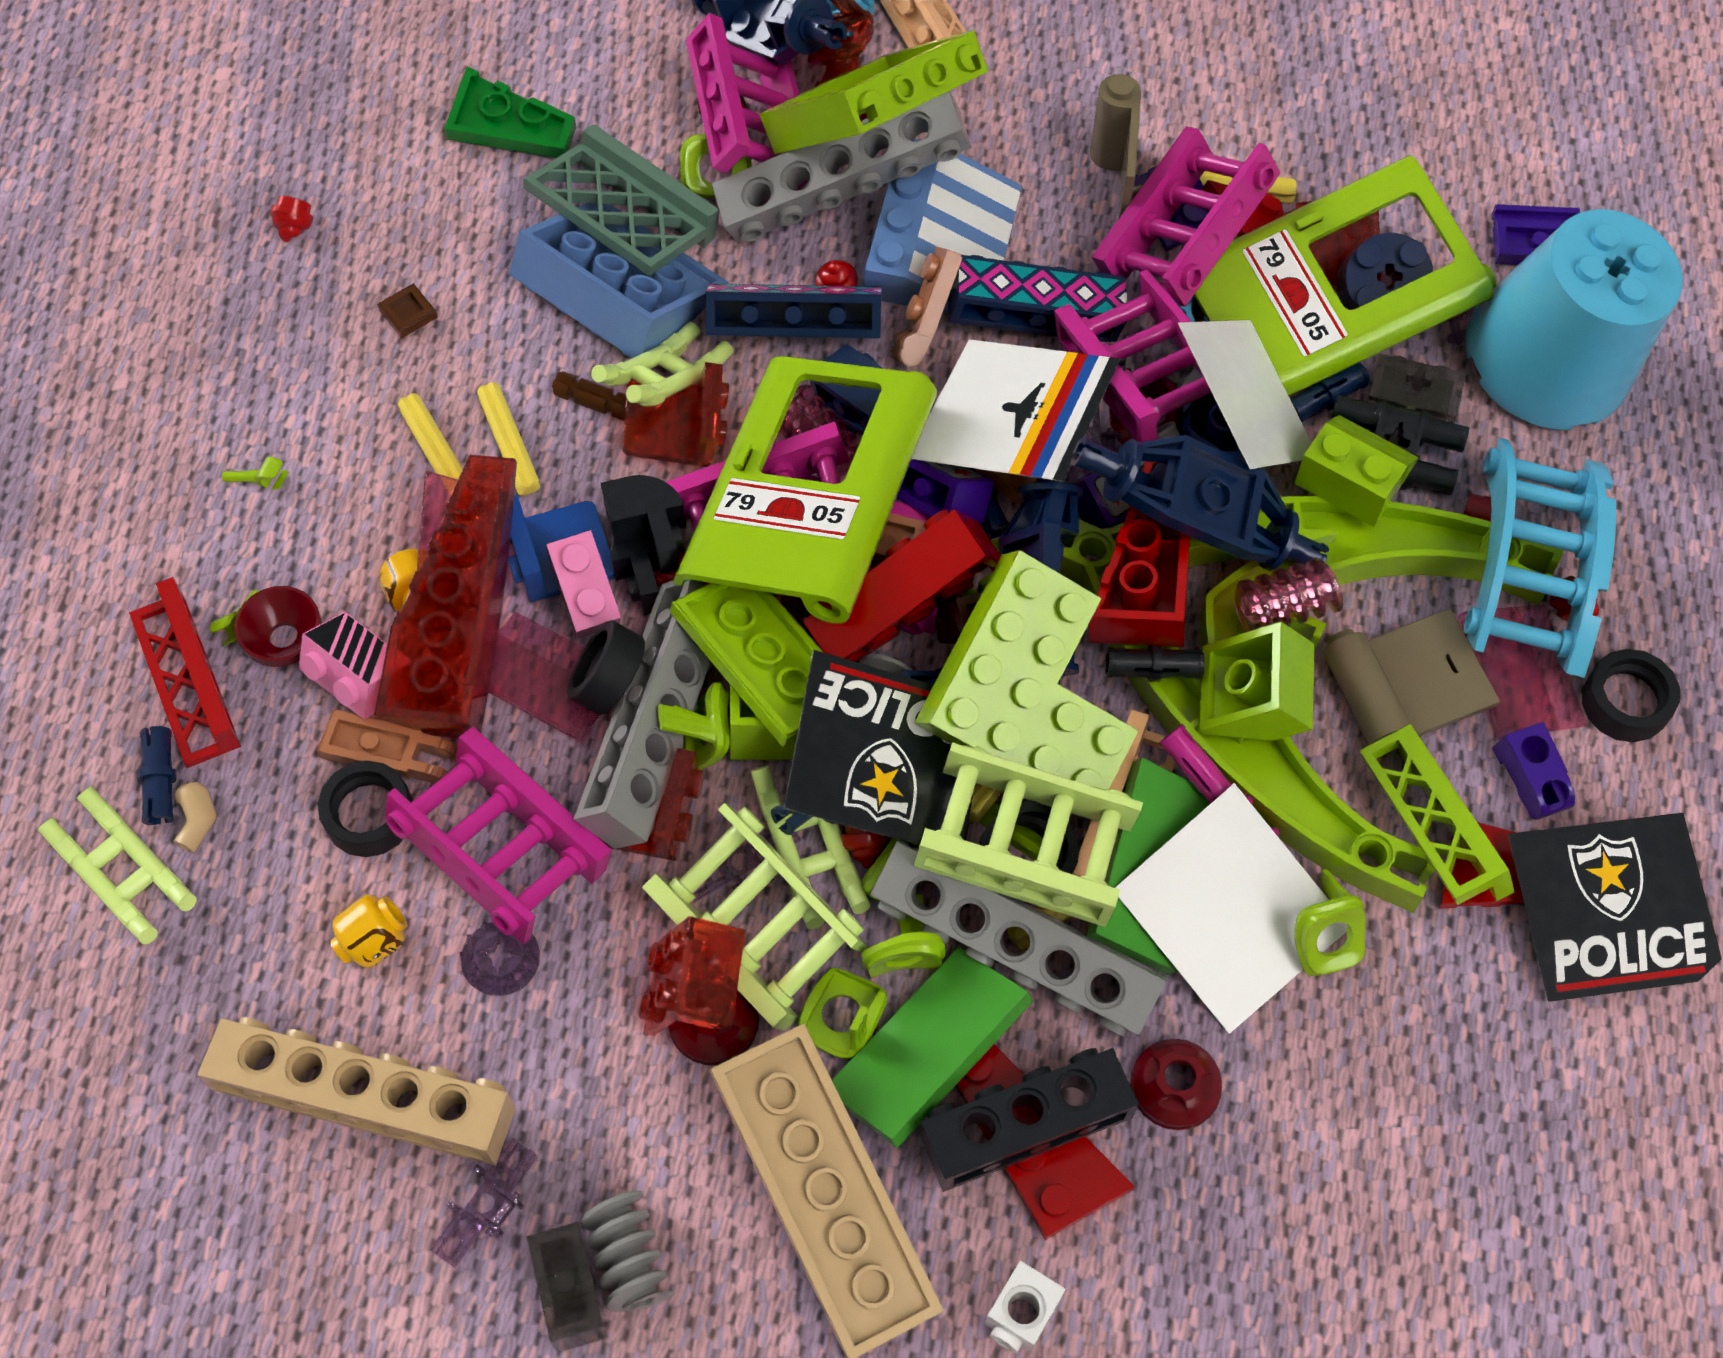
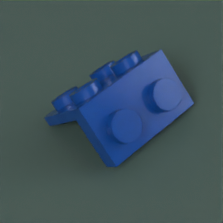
M518 495L500 500L504 518L497 519L496 522L503 545L513 544L516 555L508 557L510 569L515 584L524 582L530 603L560 594L547 556L546 544L591 530L608 581L615 577L611 552L593 502L583 501L525 518Z

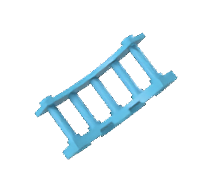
M1499 437L1496 449L1490 448L1488 450L1483 465V474H1487L1486 482L1491 494L1490 538L1476 607L1471 606L1468 610L1464 622V633L1468 634L1467 640L1472 648L1480 652H1484L1489 635L1552 650L1555 656L1558 657L1557 662L1567 674L1585 678L1602 619L1601 617L1593 616L1598 590L1608 591L1616 535V499L1609 498L1606 495V488L1611 489L1613 486L1612 476L1604 463L1588 459L1585 461L1583 470L1578 469L1576 473L1517 459L1509 440ZM1517 477H1518V478H1522V479H1526V480H1530V481H1534V482H1538V483H1542V484H1546V485H1550V486H1554V487H1558V488H1562V489H1566V490H1570V493H1569V492H1565V491H1561V490H1557V489H1553V488H1549V487H1545V486H1541V485H1537V484H1533V483H1529V482H1525V481H1521V480H1517ZM1516 498L1576 513V518L1580 521V535L1515 519ZM1514 537L1574 552L1575 558H1579L1577 578L1574 581H1569L1507 565L1511 538ZM1502 584L1568 599V604L1572 605L1566 630L1562 629L1560 633L1494 617Z

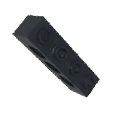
M1090 1048L1072 1056L1069 1059L1070 1064L1053 1071H1051L1050 1066H1043L1025 1074L1022 1077L1023 1082L1004 1089L1002 1084L993 1085L979 1091L974 1096L975 1101L956 1107L955 1103L951 1102L930 1110L926 1114L928 1119L921 1121L920 1137L942 1191L945 1192L1132 1119L1139 1104L1114 1049L1111 1048L1098 1053L1097 1048ZM1069 1087L1077 1088L1084 1093L1087 1102L1081 1106H1071L1062 1099L1060 1092ZM1018 1106H1030L1037 1111L1040 1120L1034 1124L1025 1125L1015 1119L1012 1111ZM982 1124L991 1131L992 1138L985 1143H974L967 1138L964 1130L969 1125Z

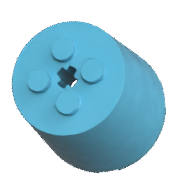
M1596 209L1572 216L1493 288V297L1490 300L1476 306L1467 324L1465 344L1468 359L1473 358L1475 366L1482 377L1479 380L1480 385L1506 411L1540 427L1571 430L1577 425L1592 422L1595 425L1614 413L1626 399L1680 298L1683 276L1679 260L1672 247L1659 232L1632 215L1614 210Z

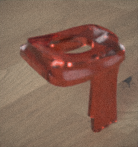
M830 0L840 11L833 13V21L843 23L846 26L847 32L854 31L849 42L843 44L839 49L833 50L824 45L817 52L809 54L807 62L811 66H825L860 55L870 42L874 32L873 15L860 7L855 0Z

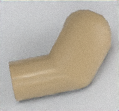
M198 782L182 784L175 793L176 803L181 804L187 821L173 843L193 854L217 818L210 792L204 785Z

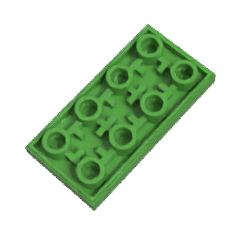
M1142 757L1133 761L1125 793L1131 799L1143 802L1142 809L1131 832L1118 828L1104 880L1108 886L1114 888L1210 805L1192 782ZM1119 897L1116 908L1106 927L1090 922L1087 937L1167 975L1178 972Z
M958 947L832 1079L847 1112L891 1145L898 1148L918 1127L921 1121L927 1117L926 1114L943 1100L1032 1004L1033 1000L1027 990L989 966L973 959Z

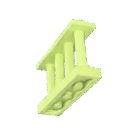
M952 742L943 773L957 778L941 830L934 831L925 828L913 866L1106 927L1116 908L1120 889L1110 887L1104 881L1118 828L1131 832L1141 812L1143 802L1131 799L1126 793L1119 790H1102L985 752V749L979 746L971 747ZM976 783L1004 792L989 845L985 846L963 840L960 836ZM1023 798L1052 807L1039 854L1035 861L1013 856L1008 851ZM1071 813L1099 822L1085 876L1081 877L1060 871L1056 866Z
M724 803L718 811L732 826L680 879L675 876L672 880H669L655 873L642 888L773 1028L785 1031L799 1019V1016L789 1007L794 1002L792 996L845 942L860 953L867 949L869 946L859 936L865 929L844 908L837 914L760 834L765 826L746 807H743L738 812ZM747 840L765 859L712 913L707 910L702 914L691 903L696 898L694 892ZM779 873L798 893L745 947L739 945L735 949L723 937L728 932L726 926ZM813 908L831 926V929L779 982L773 980L768 984L756 972L761 967L759 961Z

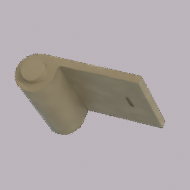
M1124 74L1108 76L1100 84L1090 146V157L1094 164L1103 169L1121 171L1118 219L1143 186H1134L1141 87L1134 78Z
M1451 608L1370 640L1367 639L1363 632H1353L1352 629L1342 630L1328 639V646L1323 651V655L1368 745L1408 724L1412 725L1420 737L1500 704V700Z

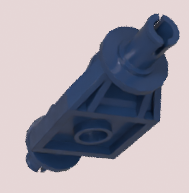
M691 0L698 12L705 15L710 13L723 19L727 41L732 45L769 59L781 66L799 54H813L824 45L833 50L839 49L843 46V43L833 39V37L836 36L845 41L847 38L846 26L841 22L833 21L832 10L826 0Z
M1182 435L1145 442L1130 439L1123 444L1118 452L1094 443L1086 437H1082L1075 446L1072 455L1078 458L1073 457L1071 465L1105 478L1103 494L1104 498L1108 501L1115 503L1122 500L1160 524L1240 559L1258 562L1260 567L1268 571L1275 570L1285 559H1289L1309 568L1313 572H1318L1328 558V555L1320 553L1329 552L1328 545L1318 543L1298 534L1300 520L1298 513L1286 508L1267 471L1260 468L1250 469L1247 462L1190 436ZM1141 461L1158 462L1150 474L1139 471ZM1260 509L1271 520L1266 529L1257 524Z
M1037 478V482L1018 487V495L1024 501L999 537V553L1003 555L1021 550L1060 573V562L1064 552L1061 540L1079 534L1078 500L1083 497L1082 487L1075 484ZM1075 651L1061 678L1079 673V665L1074 663Z

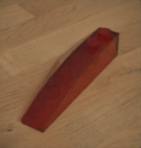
M469 455L447 502V513L439 530L434 531L427 546L429 552L420 571H416L408 587L410 593L401 612L397 611L391 624L374 712L376 718L438 737L459 739V736L472 726L482 733L497 646L508 565L517 467L516 459Z

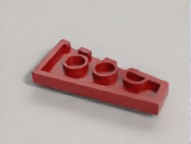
M994 1044L956 1084V1088L967 1104L975 1101V1094L987 1087L1002 1084L1004 1089L1022 1083V1077L1025 1074ZM1018 1106L1012 1111L1015 1119L1025 1125H1031L1040 1120L1037 1111L1030 1106ZM978 1124L985 1138L989 1141L992 1138L991 1131L986 1126ZM1087 1137L1004 1168L1045 1240L1130 1193L1135 1188Z

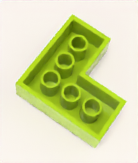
M1021 550L1001 555L914 724L950 744L953 742L971 747L979 746L985 749L986 753L1102 790L1110 789L1139 730L1058 684L1102 598Z

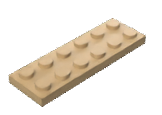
M803 1023L711 1068L710 1073L846 1358H857L944 1312L805 1024Z

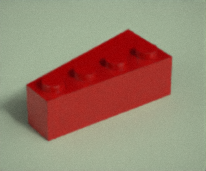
M1145 461L1142 472L1150 474L1158 462ZM1129 505V512L1123 527H1120L1109 565L1106 566L1100 581V589L1097 596L1102 599L1088 624L1089 643L1145 646L1157 644L1166 647H1184L1191 537L1158 523Z
M955 509L951 512H948V510L938 512L925 522V531L913 540L904 538L895 543L887 550V559L875 568L870 565L851 615L846 622L840 624L829 623L814 617L812 614L802 620L822 651L858 662L862 656L873 653L899 635L896 626L903 622L905 626H910L922 621L934 613V609L937 607L935 603L940 597L947 599L954 595L959 597L974 587L972 583L975 579L974 575L987 567L993 573L1001 555L978 521ZM818 601L823 607L833 610L830 603Z

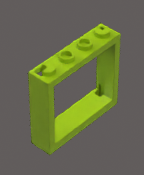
M974 30L885 54L774 106L759 115L774 154L860 135L989 71ZM866 113L869 122L862 125L859 115Z

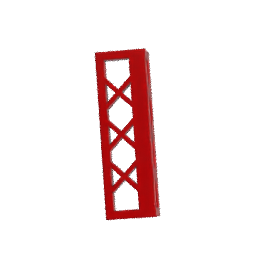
M174 577L156 583L161 597L160 601L131 611L129 614L186 768H190L240 748L241 744L186 599ZM166 612L171 626L165 637L162 638L147 633L143 620ZM151 642L160 645L156 653L154 652ZM168 648L181 652L185 663L178 676L163 671L160 668L159 664ZM188 674H190L191 680L186 679ZM165 680L174 682L170 691ZM182 685L196 690L199 702L192 714L179 710L174 706L173 701ZM202 712H204L206 719L200 717ZM179 718L188 720L184 729L182 728ZM199 724L210 728L216 743L192 753L187 740L195 725Z

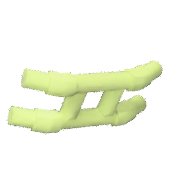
M689 321L677 333H673L668 339L661 342L659 346L625 362L596 365L593 367L591 375L595 382L605 383L609 386H622L633 379L642 385L629 386L626 390L627 400L643 406H656L664 402L665 398L697 382H704L713 377L721 369V365L734 353V349L727 341H721L711 352H707L699 360L693 362V365L681 359L680 356L687 350V346L700 335L698 326ZM659 365L673 373V375L664 378L651 369Z
M769 766L752 770L751 775L759 805L777 852L810 886L811 884L807 877L835 869L839 886L844 897L847 898L853 913L862 914L869 910L871 904L862 889V881L854 863H852L849 852L843 846L842 833L838 823L831 824L821 818L812 817L797 828L795 832L818 824L827 847V851L800 859L792 835H786L779 829L793 814H789L777 824L772 819L771 809L779 806L781 802L777 789H775ZM789 884L790 892L794 898L798 892ZM813 908L803 916L808 929H817L825 922Z
M90 786L76 799L110 837L87 855L53 817L43 823L37 831L139 942L150 944L156 939L157 930L130 902L134 897L154 882L182 911L191 910L195 906L197 898L137 836L93 786ZM124 850L140 868L116 887L101 871V868Z

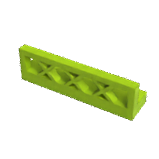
M1411 724L1359 750L1367 767L1457 905L1487 889L1490 890L1496 901L1514 893L1509 869ZM1398 748L1400 755L1405 761L1403 771L1384 769L1377 761V758ZM1391 781L1399 782L1397 789L1394 787ZM1408 784L1419 786L1423 789L1429 798L1427 808L1405 804L1403 797ZM1415 817L1423 819L1421 826L1418 824ZM1432 821L1447 825L1454 836L1451 846L1431 842L1428 839L1427 834ZM1439 854L1447 856L1446 863L1443 862ZM1456 858L1470 861L1480 876L1459 886L1452 876Z

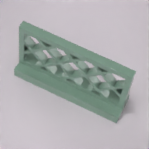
M595 124L583 130L582 143L524 178L523 189L648 276H651L696 244L704 249L716 236L719 209ZM580 161V164L590 171L571 170V166ZM547 181L565 182L566 189L548 188L544 183ZM571 182L595 184L596 191L572 190ZM601 184H610L621 192L602 191ZM573 202L597 204V211L580 210L573 205ZM603 204L626 205L627 212L603 211ZM633 206H642L653 214L633 213ZM604 224L628 225V233L611 232L604 227ZM634 226L658 227V234L635 233ZM664 227L674 228L682 233L683 236L665 235ZM636 246L660 247V252L649 258L638 251Z

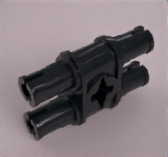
M1337 395L1331 419L1340 415L1387 441L1397 430L1398 445L1405 447L1402 449L1419 457L1401 485L1400 490H1410L1412 486L1452 495L1459 470L1421 461L1420 456L1417 455L1418 448L1422 447L1424 443L1462 453L1468 439L1470 427L1431 418V413L1427 412L1426 409H1422L1420 412L1387 404L1388 400L1385 399L1382 401L1378 400L1376 404Z

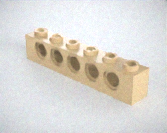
M241 1017L239 1023L223 1018L220 1019L197 1074L214 1091L494 1166L497 1164L516 1110L508 1092H505L506 1088L495 1081L478 1078L474 1084L458 1080L457 1074L442 1067L429 1066L427 1071L412 1068L407 1060L392 1054L383 1053L380 1059L362 1055L363 1051L360 1048L349 1043L335 1041L332 1047L316 1043V1039L305 1032L295 1029H288L286 1034L269 1031L270 1027L248 1017ZM268 1054H275L274 1060L267 1068L255 1070L258 1061ZM322 1066L321 1073L315 1080L307 1083L302 1082L304 1074L310 1068ZM363 1078L370 1079L366 1090L358 1095H349L350 1088L356 1081ZM408 1091H418L417 1098L411 1105L404 1108L396 1107L397 1101L402 1094ZM456 1103L466 1104L464 1113L458 1119L444 1120V1114L450 1106Z

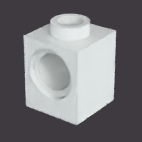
M1019 1261L987 1315L985 1325L993 1329L990 1337L997 1344L1013 1353H1018L1021 1347L1031 1353L1059 1305L1066 1289L1024 1262ZM1016 1300L1028 1301L1036 1310V1320L1029 1324L1015 1322L1009 1315V1304Z

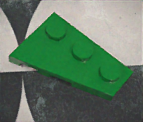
M467 66L444 130L447 140L557 158L569 151L576 130V122L574 116L534 97L525 99L511 92L510 86L498 80L495 84L480 77L479 71Z

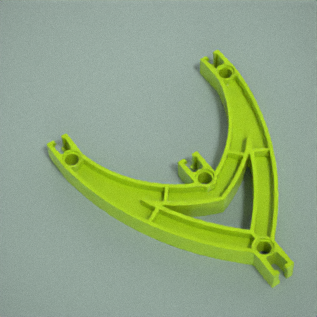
M1282 496L1281 499L1286 508L1298 513L1300 519L1298 534L1318 543L1328 545L1329 552H1320L1328 555L1324 566L1318 572H1313L1307 567L1285 559L1278 568L1268 571L1260 567L1258 562L1250 561L1229 575L1206 594L1200 614L1201 649H1203L1204 645L1254 630L1252 626L1265 627L1281 621L1314 643L1315 653L1327 623L1287 606L1312 594L1351 582L1403 575L1445 576L1482 582L1488 553L1491 522L1455 512L1391 501L1375 527L1318 496ZM1260 509L1257 524L1266 529L1271 520ZM1079 520V534L1061 540L1062 543L1071 548L1063 547L1064 552L1060 562V574L1080 584L1093 594L1098 595L1100 581L1106 566L1109 565L1116 546V538L1120 527H1123L1124 523L1101 529ZM1191 537L1189 567L1240 559ZM1512 537L1507 565L1529 571L1535 570L1554 577L1552 574L1555 568H1557L1564 550ZM1092 555L1099 560L1089 561L1083 558V556ZM1504 583L1501 588L1502 591L1537 605L1540 604L1545 595L1544 593ZM1108 644L1109 647L1124 649H1148L1149 647L1145 645ZM1161 646L1162 649L1179 650L1178 647ZM1128 677L1141 699L1169 734L1183 724L1192 738L1215 763L1231 785L1235 783L1242 793L1244 792L1252 797L1254 800L1252 803L1253 807L1270 827L1276 826L1280 831L1278 835L1280 840L1321 868L1328 869L1331 874L1344 882L1414 913L1428 887L1422 883H1426L1434 872V868L1421 848L1381 831L1357 814L1319 777L1300 753L1290 736L1270 741L1206 735L1199 731L1201 680L1161 678L1160 682H1149L1147 678ZM1359 855H1370L1377 861L1379 866H1367L1361 861ZM1394 867L1419 876L1418 881L1422 883L1416 886L1393 874L1390 868Z

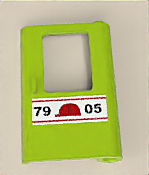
M1408 155L1234 239L1203 281L1201 287L1196 291L1194 297L1208 322L1251 320L1288 396H1291L1490 300L1493 297V288L1497 286V282L1489 265L1486 263L1481 264L1419 162L1412 155ZM1409 196L1417 198L1452 254L1454 261L1357 309H1346L1310 251L1309 245Z
M787 356L772 358L674 577V584L683 586L685 580H696L800 597L807 611L814 617L829 623L840 624L846 622L851 615L937 396V389L929 377L918 371L906 372ZM804 380L881 390L846 478L841 483L832 484L762 473V469L796 390ZM818 601L830 603L833 610L823 607Z

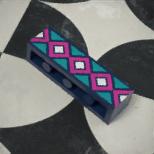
M961 255L963 258L948 296V322L1057 337L1054 310L1070 304L1081 318L1087 317L1091 319L1127 302L1126 277L1108 275L1103 272L1091 273L1069 270L1064 267L1026 264L1022 261L990 259L979 255ZM1127 322L1100 333L1096 337L1100 342H1116Z
M710 283L706 290V335L880 338L881 286Z

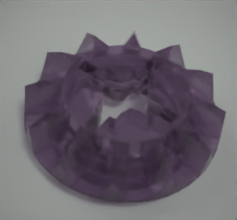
M483 921L481 927L473 934H467L463 951L460 952L463 974L476 990L484 994L504 996L515 993L525 987L538 970L540 949L537 940L532 934L531 939L523 945L513 935L502 933L493 922ZM502 938L507 952L515 956L512 955V958H504L502 966H499V972L496 974L497 971L492 958L485 957L484 955L496 952L497 945H500Z

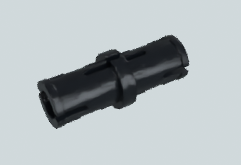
M1150 644L1148 649L1107 647L1105 673L1107 678L1140 677L1147 678L1149 682H1160L1161 678L1201 680L1204 675L1205 657L1203 649L1171 650L1162 649L1161 645Z

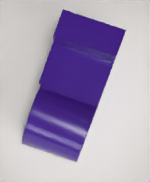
M1544 722L1506 734L1491 748L1499 763H1504L1518 790V795L1532 819L1539 820L1574 807L1575 792L1567 775L1568 771Z

